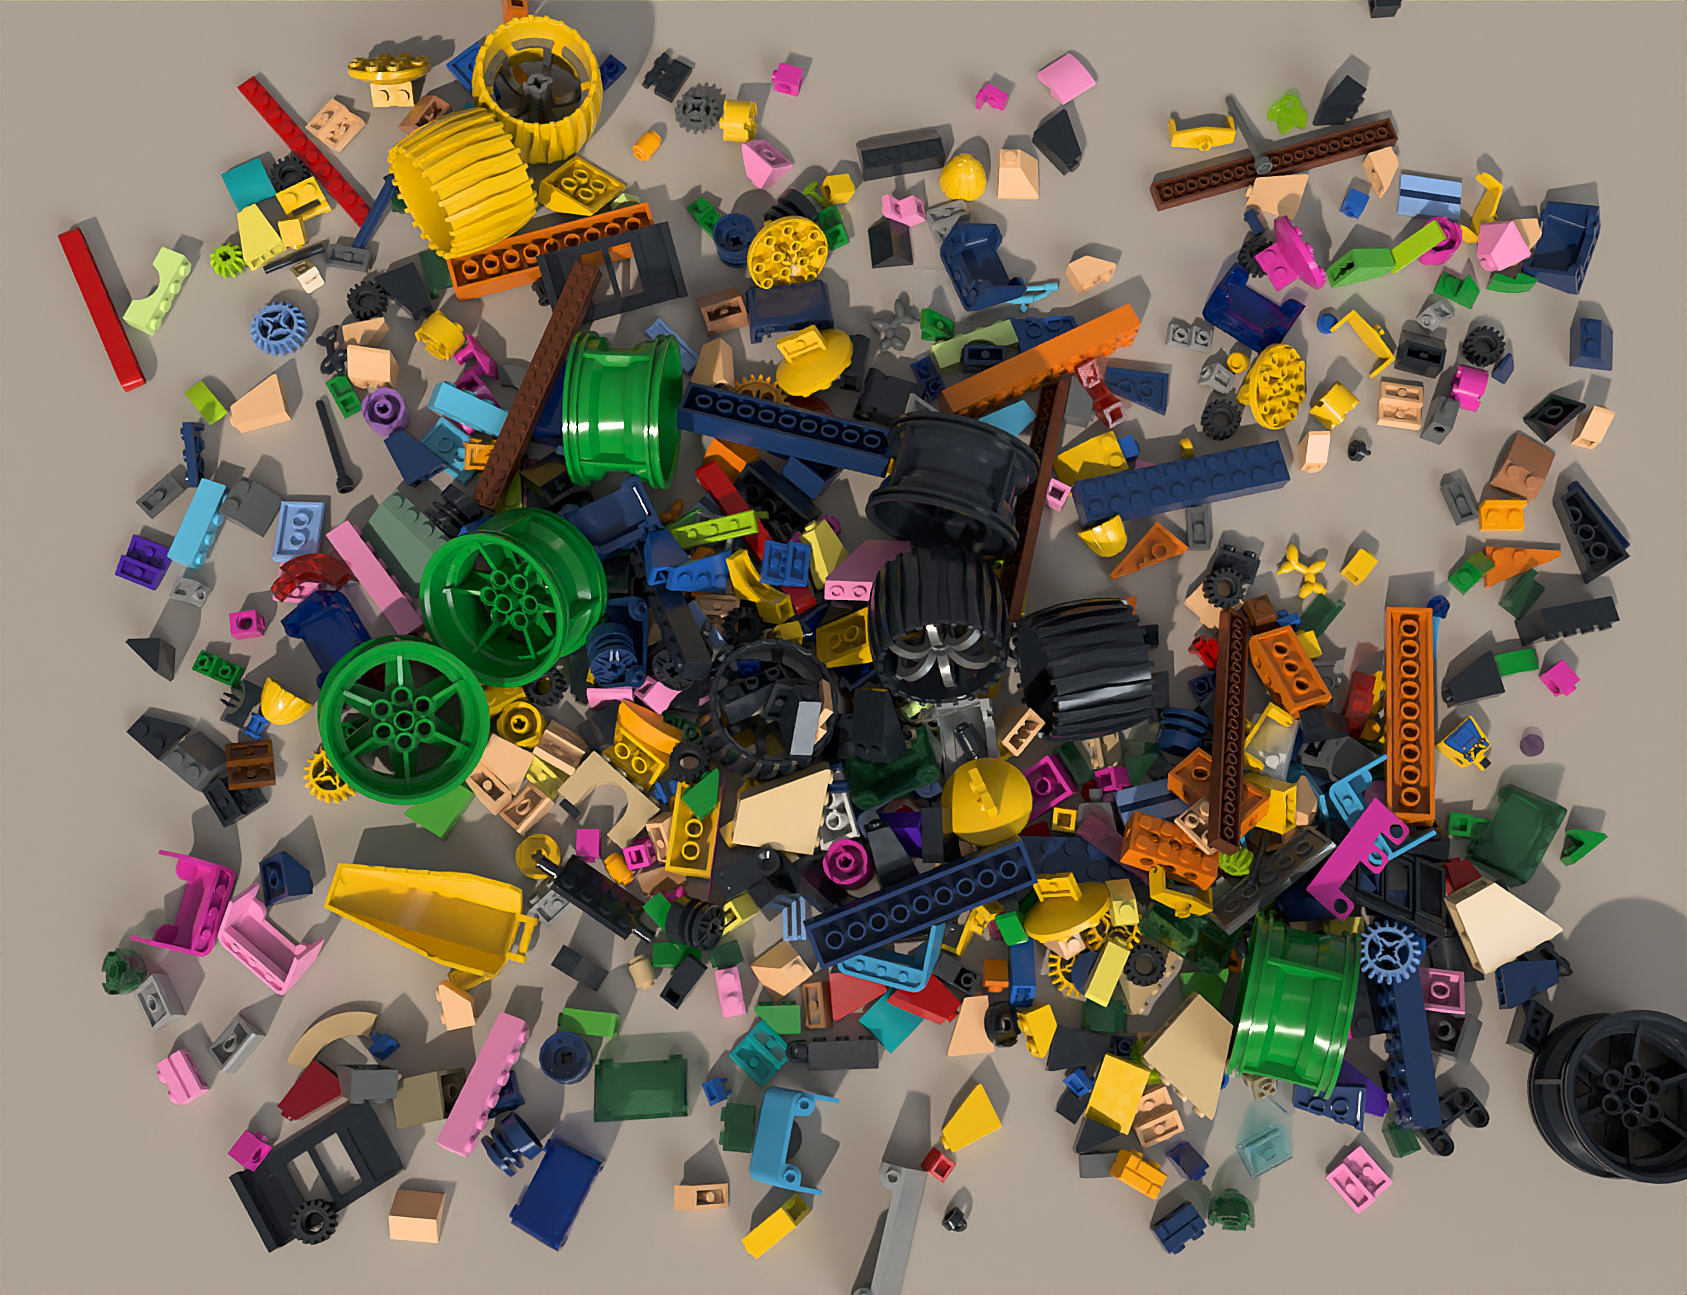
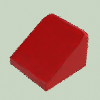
M933 1147L920 1166L944 1183L956 1166V1163Z

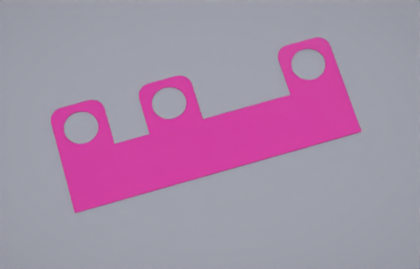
M725 774V776H724V783H723V790H722V797H721V804H720V811H719V818H718V825H717V832H716V839H715V847H714V854H713V861H712V868H711V875H710V882H709V889H708V896H707L708 901H709V898H710L709 893H710V891H711L710 886H711V884H712L713 863L715 862V856H716L715 850L717 849V841H718L717 835H718V828H719V821H720L722 801H723V799H724V792H725L724 787H725V785H726V774Z
M1376 797L1306 889L1340 921L1346 920L1354 909V904L1339 888L1358 862H1363L1376 874L1380 873L1388 862V856L1373 843L1378 835L1382 832L1394 844L1400 845L1409 834V828ZM1396 823L1402 827L1403 835L1400 838H1395L1390 834V826ZM1372 852H1377L1382 857V863L1378 867H1374L1369 863L1368 857ZM1343 899L1346 901L1348 909L1344 914H1339L1335 911V900Z

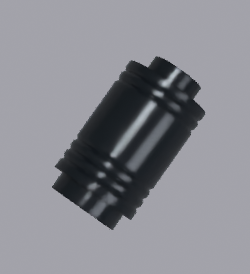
M965 721L955 727L956 731L953 735L968 761L988 756V749L973 723L968 724Z

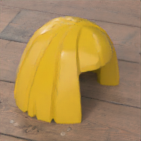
M961 153L950 159L944 166L939 176V184L942 192H945L949 199H955V201L963 199L965 202H971L983 195L987 186V178L980 161L976 160L972 154Z
M1120 515L1110 518V520L1102 523V526L1098 525L1093 528L1077 531L1078 537L1085 546L1102 557H1111L1118 554L1127 543V535Z
M268 676L261 695V711L268 721L277 725L288 724L301 718L313 708L314 703L306 697L301 699L294 696V694L280 686L282 683L278 679Z

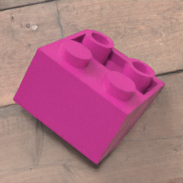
M473 370L454 382L457 385L456 389L463 392L464 390L471 391L476 394V398L482 401L483 399L490 400L495 403V407L502 410L494 396ZM459 423L468 435L475 431V429Z

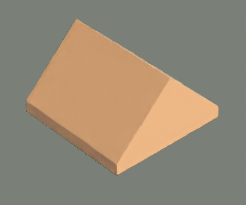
M529 781L499 815L525 837L555 804Z
M397 1189L389 1213L390 1239L438 1243L445 1193Z

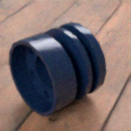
M739 213L727 214L720 218L714 226L713 240L718 256L728 267H747L748 251L757 235L755 225L747 216Z
M611 622L596 626L588 633L585 640L592 675L601 682L607 683L625 680L627 669L630 666L637 665V657L630 630L622 624Z
M1177 707L1164 708L1162 713L1164 718L1160 720V724L1166 729H1159L1157 731L1154 746L1163 752L1186 758L1198 747L1202 749V740L1197 737L1206 735L1205 728L1209 724L1208 718L1188 709Z
M562 1031L555 1033L546 1039L540 1048L539 1062L541 1069L546 1076L560 1084L572 1085L579 1083L588 1076L592 1069L594 1057L591 1047L585 1040L572 1032ZM565 1055L571 1056L573 1060L571 1064L565 1063Z
M511 1112L500 1122L504 1131L503 1134L493 1128L490 1130L493 1139L488 1135L481 1138V1143L489 1158L510 1177L517 1173L515 1166L519 1169L524 1167V1162L521 1158L522 1154L532 1160L544 1150L535 1133L515 1112Z

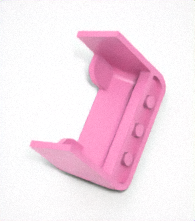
M256 881L229 901L218 933V940L226 950L273 991L283 995L294 986L317 959L324 939L320 937L312 944L301 942L297 947L265 920L267 914L266 906L261 900L255 898L260 886Z

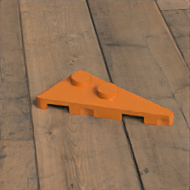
M1156 522L1108 578L1114 581L1183 554L1188 550V547L1161 524Z
M1486 546L1483 548V554L1496 566L1484 576V588H1489L1539 565L1546 564L1560 557L1561 551Z

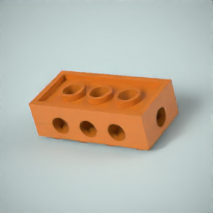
M1290 625L1251 636L1248 643V657L1276 706L1290 714L1293 719L1299 718V712L1326 708L1332 695Z
M1199 747L1168 773L1167 789L1189 806L1195 804L1203 796L1209 801L1212 756ZM1243 779L1240 838L1268 814L1270 800L1269 796L1245 779Z
M1135 811L1125 824L1119 862L1149 872L1152 867L1157 868L1156 866L1159 865L1164 868L1166 878L1206 891L1217 878L1220 851L1217 850L1213 855H1207L1177 824Z

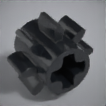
M781 520L767 528L774 542L785 544L792 538L790 533L793 529L788 522L783 525Z

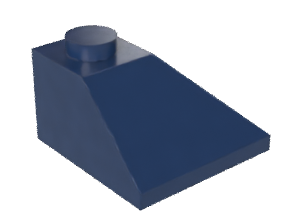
M281 851L259 862L266 907L300 900L313 894V881L310 877V872L286 851Z

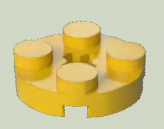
M533 834L518 846L515 855L516 864L521 872L529 878L536 880L546 879L549 876L535 868L538 863L536 859H533V855L541 851L542 855H545L546 858L560 867L562 852L558 843L548 835Z

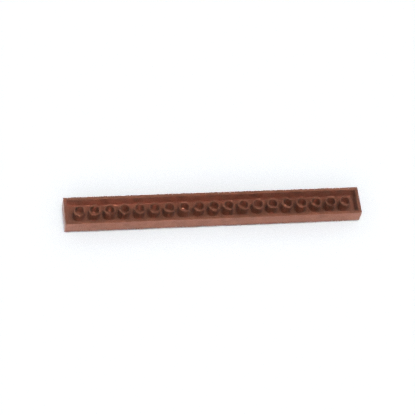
M1390 118L1263 152L1262 155L1268 157L1273 165L1272 169L1266 174L1259 175L1254 168L1255 158L1252 155L1154 182L1149 190L1157 211H1162L1248 187L1249 184L1253 185L1255 179L1259 177L1291 175L1392 147L1397 143L1398 137Z
M577 261L574 263L471 497L481 508L499 513L569 353L573 338L579 330L603 275L599 268Z
M1061 379L1041 388L1036 411L1037 417L1034 420L1029 447L1032 448L1039 458L1040 466L1035 482L1017 497L1014 515L1016 519L1015 529L1018 531L1019 541L1015 554L1009 559L1003 560L999 578L1007 604L1009 624L1016 623L1021 617L1064 416L1069 385Z
M1230 607L1220 612L1207 837V845L1228 856L1240 851L1249 618Z

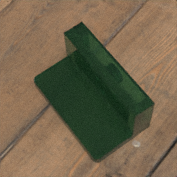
M436 250L419 253L431 300L440 298L438 290L453 287L447 261L443 256H438Z
M1533 568L1523 573L1498 604L1517 620L1523 618L1545 590L1541 584L1534 580L1538 572Z
M1320 593L1300 617L1299 630H1305V632L1313 630L1316 639H1318L1345 607L1346 603L1341 599L1334 603Z
M1066 742L1054 748L1052 754H1056L1077 788L1095 778V775L1073 742Z

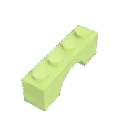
M165 247L160 249L153 262V266L160 275V283L157 290L148 298L132 300L123 317L130 327L152 336L160 328L162 318L171 308L174 296L179 293L185 276H188L191 270V263L185 255Z
M1010 319L1006 321L999 320L986 328L978 327L971 333L965 335L963 333L958 334L948 341H937L931 346L930 356L938 375L942 376L959 369L964 345H994L995 347L997 345H1006V352L1008 353L1017 350L1019 341Z

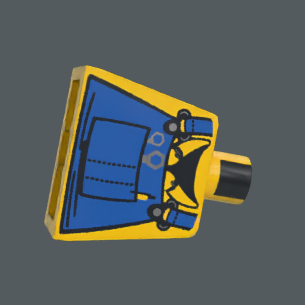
M1471 715L1458 723L1434 745L1438 751L1461 768L1474 763L1483 771L1492 763L1483 754L1491 746V743Z

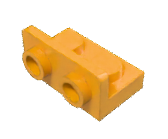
M469 438V441H463V446H465L464 469L484 470L497 439H491V442H482L483 439Z
M1496 497L1485 499L1477 507L1479 531H1523L1525 529L1523 508L1527 506V500H1519V498L1498 500Z

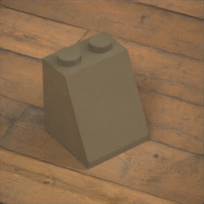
M465 1069L441 1070L398 1080L396 1099H393L397 1129L448 1119L466 1082Z

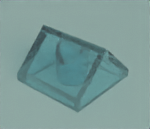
M1274 1124L1235 1145L1252 1179L1293 1158L1287 1133L1283 1125Z

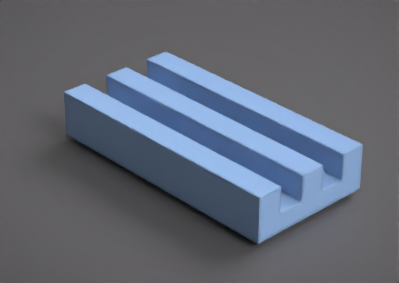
M802 896L797 900L800 901L801 935H797L795 900L791 903L792 936H788L787 907L783 909L784 941L806 940V930L803 921L806 920L805 899Z

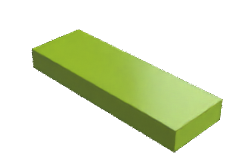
M1433 220L1390 251L1396 266L1390 270L1392 274H1396L1446 239L1437 220Z

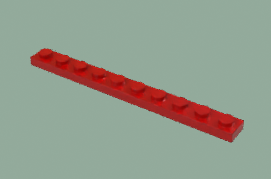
M254 76L237 87L239 92L297 158H300L305 163L312 175L357 226L361 228L371 209Z

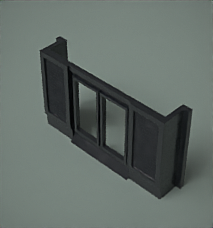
M668 221L536 256L553 313L575 261L581 263L579 256L602 250L615 300L593 305L591 300L581 324L676 298L688 297ZM630 242L644 292L622 298L608 248Z
M1329 818L1325 819L1315 828L1332 840L1336 847L1340 845L1350 831L1348 826ZM1336 849L1306 872L1305 896L1314 899L1306 889ZM1406 853L1393 858L1392 860L1407 866V907L1388 900V862L1379 873V895L1360 888L1359 861L1339 890L1353 902L1426 932V947L1435 950L1437 943L1445 938L1446 903L1444 898L1446 897V869Z
M365 1099V1102L362 1104L352 1103L266 1156L255 1171L246 1169L236 1172L229 1177L269 1253L284 1247L297 1237V1234L292 1233V1230H294V1226H291V1222L294 1221L292 1215L297 1212L296 1209L298 1206L303 1205L302 1203L305 1200L290 1175L286 1164L306 1151L333 1198L330 1205L335 1206V1214L406 1170L368 1099ZM335 1133L363 1181L343 1195H340L314 1147ZM314 1212L307 1217L306 1224L311 1230L324 1220L320 1213Z

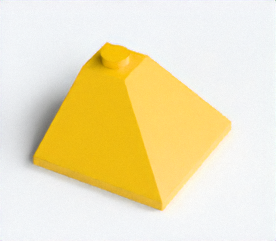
M576 155L540 182L537 201L555 212L592 216L624 191L626 185Z

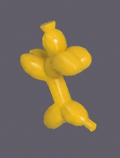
M1290 544L1286 550L1287 562L1282 564L1280 570L1276 571V574L1288 573L1293 569L1303 573L1306 583L1299 589L1300 598L1308 597L1312 591L1325 595L1328 589L1324 588L1321 583L1315 582V574L1325 567L1326 560L1315 561L1308 567L1298 562V550L1294 544Z

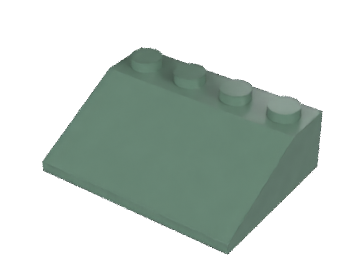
M398 489L380 504L361 530L363 535L360 536L364 543L370 542L376 550L372 553L377 560L382 558L388 567L386 571L391 576L394 575L401 586L414 598L420 593L421 578L427 562L439 547L450 541Z

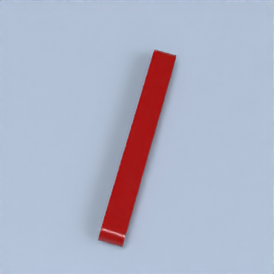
M79 227L59 234L58 238L122 388L127 393L147 384L84 234Z
M714 459L694 469L697 478L724 516L751 510ZM756 517L759 532L740 536V538L761 565L765 541L774 540ZM774 585L778 591L790 595L796 615L816 604V600L807 586L786 587Z

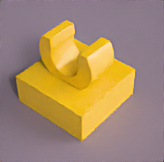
M997 900L976 907L975 909L978 913L975 918L980 924H983L985 920L987 922L994 920V916L1004 914L1006 910Z

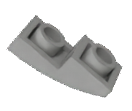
M1170 324L1167 328L1165 346L1190 351L1209 352L1213 331L1196 326L1189 329Z

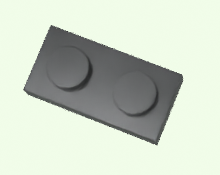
M329 244L325 264L329 267L368 273L372 252L366 249Z
M168 473L135 503L153 519L179 497L185 489Z
M1462 479L1440 487V491L1456 526L1476 520L1479 517Z
M1186 507L1187 551L1209 550L1211 546L1208 507Z

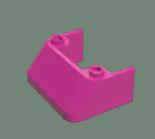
M159 850L158 854L178 859L175 869L176 875L179 879L188 881L174 926L168 924L160 925L155 930L152 940L131 935L130 940L204 957L213 949L235 881V873L226 866L180 853Z

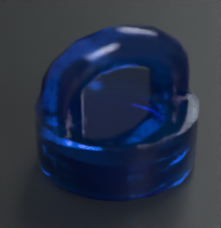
M1437 595L1429 600L1427 608H1432V616L1445 619L1450 608V602L1443 595Z

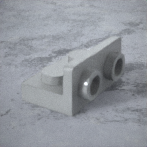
M552 878L546 882V887L540 892H535L527 903L531 912L547 928L553 925L573 906L572 903L550 889L553 884Z

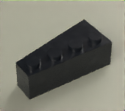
M1578 486L1553 503L1585 585L1630 557Z
M1612 596L1540 609L1514 623L1522 646H1527L1544 641H1553L1561 637L1569 638L1578 633L1585 635L1594 632L1595 629H1598L1599 632L1613 628L1612 624L1620 621Z

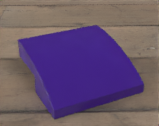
M133 534L126 555H121L115 575L151 590H156L172 562L167 557L170 547Z

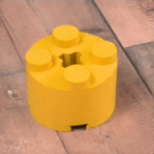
M725 99L724 116L720 117V129H724L723 140L739 143L754 141L757 130V122H754V115H757L756 103L745 100Z
M439 310L432 313L415 332L419 343L423 340L426 344L424 348L431 355L442 361L445 358L449 361L465 343L462 326L457 322L452 323Z
M1339 380L1335 381L1330 386L1331 390L1324 392L1308 411L1329 430H1332L1336 425L1338 426L1346 418L1345 414L1360 402Z
M517 701L510 703L502 710L497 721V729L502 739L524 750H528L537 746L547 729V721L543 713L533 705ZM525 722L526 724L524 725V728L520 729L522 727V723Z

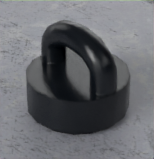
M1353 440L1349 444L1347 454L1351 461L1360 462L1365 455H1371V451L1366 449L1364 441Z
M805 1039L788 1043L786 1055L790 1062L806 1063L808 1061ZM793 1046H797V1057L792 1055Z
M958 1207L951 1209L942 1220V1225L947 1231L963 1232L967 1228V1222L963 1218L964 1213Z

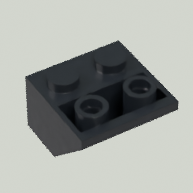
M1402 330L1394 369L1435 379L1444 367L1447 352L1444 340Z
M555 452L550 453L518 473L543 510L583 486L575 485L571 481L566 460Z
M1435 819L1432 828L1436 835L1404 853L1413 857H1420L1431 863L1449 861L1450 839ZM1391 825L1390 828H1392V827H1401V826H1400V825ZM1407 826L1411 838L1430 828Z

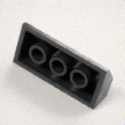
M936 130L856 143L864 182L944 168L945 152L942 139Z
M761 457L748 462L733 484L751 510L769 513V520H760L765 529L781 520L783 525L787 522L793 529L790 536L793 537L798 531L803 533L805 531L804 527L813 520L817 521L822 514L821 510Z
M1370 941L1368 945L1370 959H1372L1371 948L1373 947V941ZM1365 963L1360 964L1358 986L1350 1025L1352 1038L1385 1034V1030L1381 1026L1382 1007L1378 1004L1379 984L1375 982L1374 977L1372 979L1368 977L1371 972L1370 969L1362 972L1361 969L1366 965Z

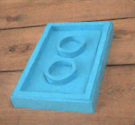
M442 416L421 442L449 462L451 467L444 471L466 487L479 472V470L464 469L465 446H463V441H469V438L472 437Z

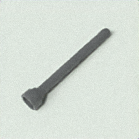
M1228 96L1225 102L1255 158L1254 168L1259 175L1266 174L1272 169L1273 165L1268 157L1262 155L1233 97Z

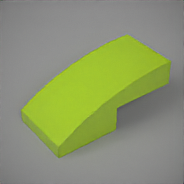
M202 380L184 393L210 425H213L228 413Z

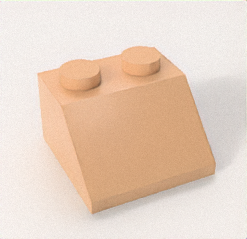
M348 344V377L354 386L363 389L373 387L375 389L391 388L395 390L400 366L390 350Z

